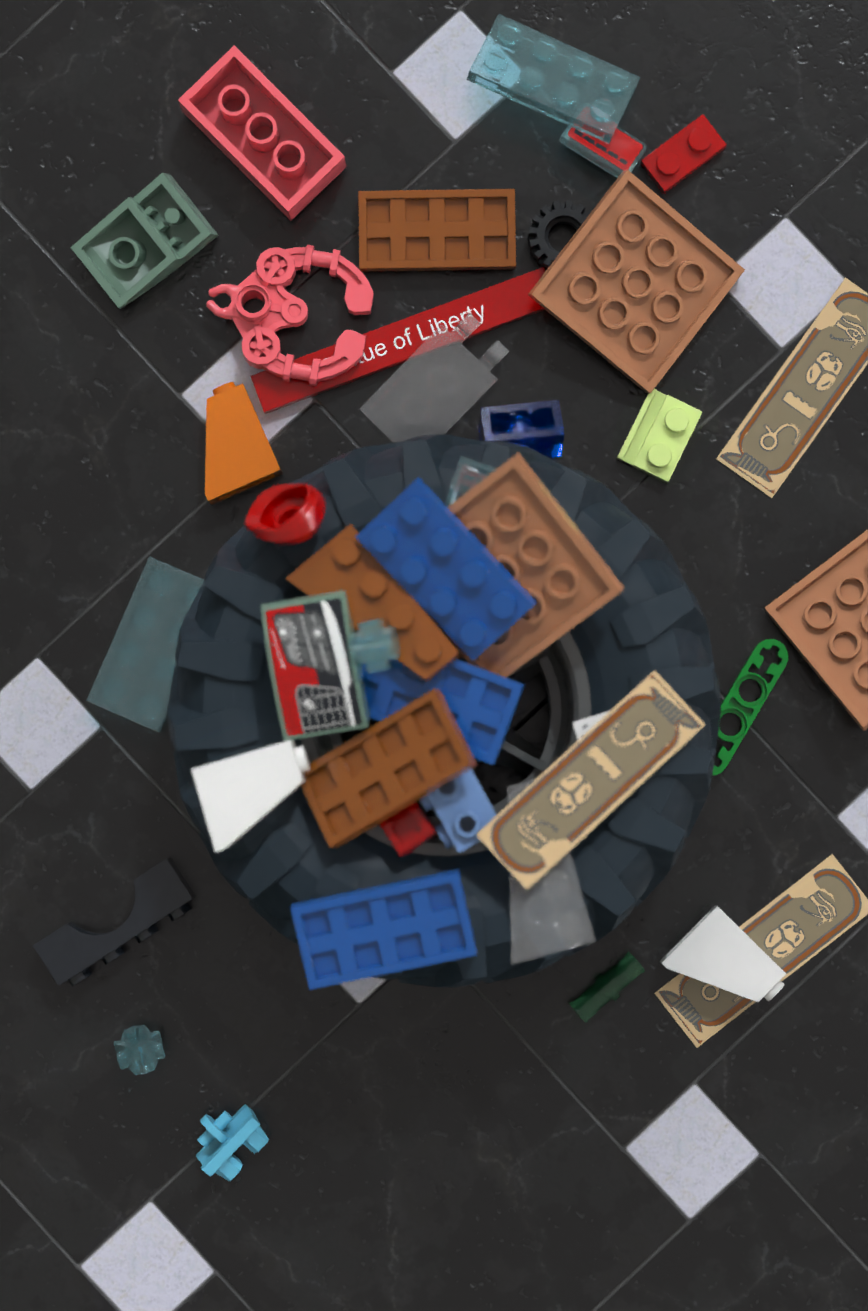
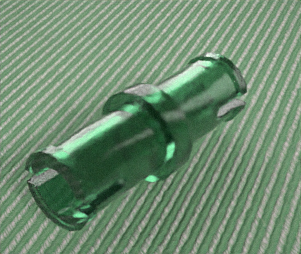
M630 952L626 953V956L604 975L599 973L594 978L596 982L577 999L569 1003L571 1008L585 1023L611 999L615 1002L621 997L619 992L645 971Z

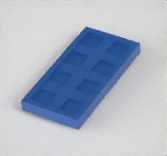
M419 477L356 536L358 541L472 661L536 604V600Z
M361 634L357 645L363 667L362 679L370 710V718L381 721L433 689L441 690L473 757L492 765L496 764L525 684L457 658L427 682Z
M459 869L291 905V913L310 990L477 955L478 952Z

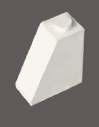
M288 740L191 769L215 852L231 847L306 782L304 772L310 771V765L304 746L296 747L294 740Z
M714 906L659 961L667 969L759 1002L763 997L770 1001L785 985L781 979L786 973L718 906Z

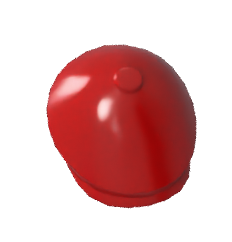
M308 484L272 486L264 490L252 504L245 519V527L261 540L287 545L305 542L317 533L322 524L325 514L324 497L316 488Z

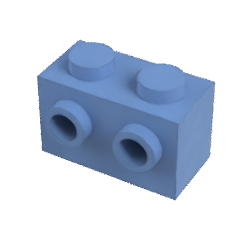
M472 769L420 799L426 812L434 808L442 823L435 828L445 847L449 849L455 846L458 853L479 843L481 840L476 834L497 816Z

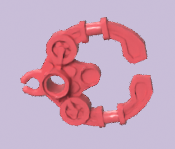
M311 245L288 249L280 247L268 248L260 254L256 262L257 269L239 285L220 284L209 289L208 295L210 297H216L222 293H226L230 297L231 302L228 307L220 308L213 300L207 301L206 307L218 317L233 320L243 338L241 342L242 353L247 363L254 368L264 369L273 375L281 377L283 381L290 382L292 378L309 381L310 386H317V382L332 379L347 372L363 358L366 336L353 330H345L336 341L334 356L324 360L314 358L312 366L294 363V355L287 354L285 356L281 354L280 339L275 334L280 329L298 327L306 322L308 318L306 303L287 292L284 288L292 283L297 270L303 269V272L310 273L311 266L329 268L330 277H338L347 285L344 300L350 314H371L374 292L370 283L352 262L341 256L340 250L333 249V253L317 251ZM250 299H259L264 302V307L256 313H249L243 308L244 304Z

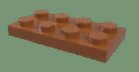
M515 189L358 191L359 270L361 272L516 269Z
M433 689L310 763V771L304 772L306 782L301 787L329 847L338 848L477 766V763L441 690Z

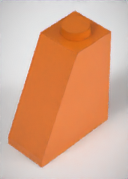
M234 382L223 384L212 391L214 396L207 398L205 496L211 505L283 474L243 383L237 386Z

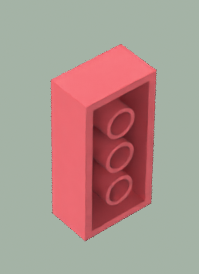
M235 45L178 99L182 112L290 221L346 168L345 156Z

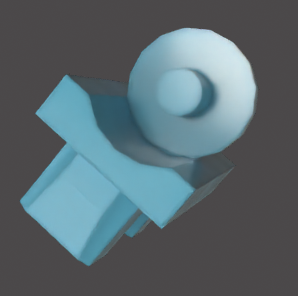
M244 1104L233 1117L227 1111H224L216 1120L208 1114H205L200 1119V1122L207 1130L197 1139L204 1147L196 1154V1157L202 1164V1170L210 1177L216 1173L222 1178L231 1181L241 1171L243 1166L241 1160L233 1153L244 1144L255 1154L268 1143L269 1139L260 1126L254 1111Z

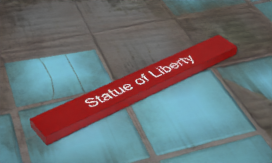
M544 267L364 333L366 342L363 358L347 372L335 378L317 382V386H310L309 381L292 378L290 382L283 381L281 377L273 375L266 370L251 375L264 414L545 310L528 296V293L545 273ZM336 344L294 359V363L312 366L314 358L324 360L334 356Z

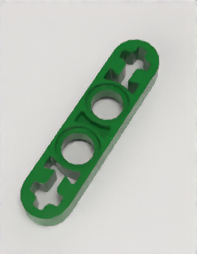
M766 639L753 648L721 703V717L726 713L735 714L741 721V728L734 736L723 734L719 728L718 739L729 742L732 745L728 751L724 746H721L718 750L716 757L720 760V764L718 767L714 765L712 776L722 773L727 767L787 665L788 651L785 645L778 640ZM775 647L777 649L775 656L780 661L778 665L770 664L765 670L764 674L771 676L770 681L767 683L762 676L748 670L751 665L756 670L762 665L764 657L760 655L761 649L767 651ZM752 679L759 684L761 694L756 701L747 702L741 698L739 687L744 680Z

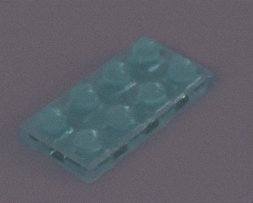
M498 14L469 70L467 80L610 144L637 88L640 77Z
M149 556L88 695L87 702L152 730L161 732L168 715L174 667L177 666L175 651L180 628L200 587L203 586V579Z

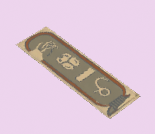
M847 278L842 281L716 458L771 498L868 364L867 292Z
M654 670L476 835L523 887L528 890L702 729L705 724Z
M832 854L739 928L786 973L781 979L783 981L868 914V899ZM680 973L654 993L696 1048L756 1002Z

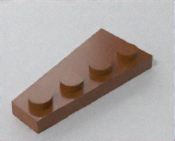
M351 524L285 578L308 596L345 590L354 629L427 682L460 656V653L414 598L358 541L356 536L359 533Z

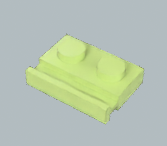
M654 388L651 393H648L617 459L668 483L702 411L669 395H665Z

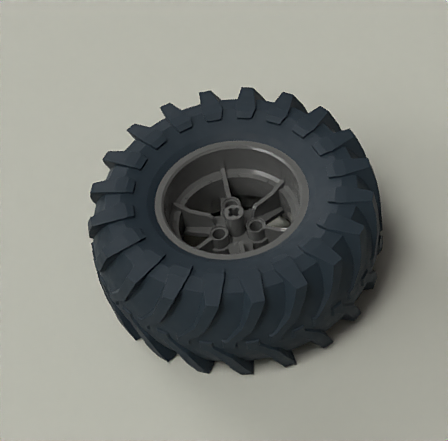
M444 434L417 436L398 443L353 449L331 459L318 470L288 483L311 485L323 495L325 514L317 533L305 542L287 545L261 540L252 531H248L244 525L221 547L209 566L203 586L200 587L183 620L175 651L177 666L174 667L168 702L170 739L176 749L173 754L179 790L191 820L201 830L199 835L219 872L240 895L250 899L249 905L276 931L299 945L291 913V905L294 903L459 869L478 950L477 955L372 977L385 980L396 978L400 983L430 987H460L472 985L481 980L490 983L521 977L540 971L559 961L563 955L569 957L606 936L631 913L634 906H639L667 876L684 847L685 838L689 837L706 802L714 769L713 756L716 753L721 717V701L718 678L714 671L715 666L709 630L696 597L688 589L665 543L646 523L638 519L599 481L581 471L567 468L531 448L503 441L486 442ZM516 453H519L621 582L624 589L507 676L509 679L526 684L537 674L542 673L549 702V724L542 752L509 727L496 763L528 776L510 795L492 805L496 815L578 741L572 722L612 710L654 670L705 724L702 729L528 890L523 887L482 841L458 853L455 846L447 849L437 833L406 856L400 857L380 825L377 824L338 848H330L301 786L231 847L215 852L191 769L285 742L271 680L261 604L308 596L285 579L350 524L360 533L418 477L448 507L451 504V498L463 467H469L490 474ZM429 615L430 619L435 623V625L440 629V631H441V632L445 635V637L450 641V639L446 636V634L442 631V629L438 626V624H437V623L433 620V618ZM354 629L358 644L361 634ZM460 653V656H458L457 659L466 662L465 658ZM342 732L293 739L296 747L304 746L309 764L344 743ZM433 808L430 810L431 816L427 817L435 828L442 822Z

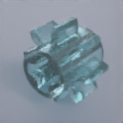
M382 618L358 623L360 632L351 633L349 638L351 656L355 665L366 664L367 673L384 671L391 668L390 660L400 657V644L395 627L384 628Z
M136 1025L125 1029L121 1036V1041H114L120 1069H125L129 1066L134 1075L154 1071L158 1064V1059L165 1058L160 1032L157 1030L150 1033V1030L145 1025Z

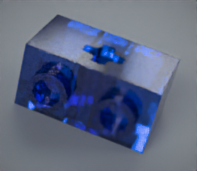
M559 400L480 407L478 427L480 441H503L526 446L548 458L561 457L565 434Z

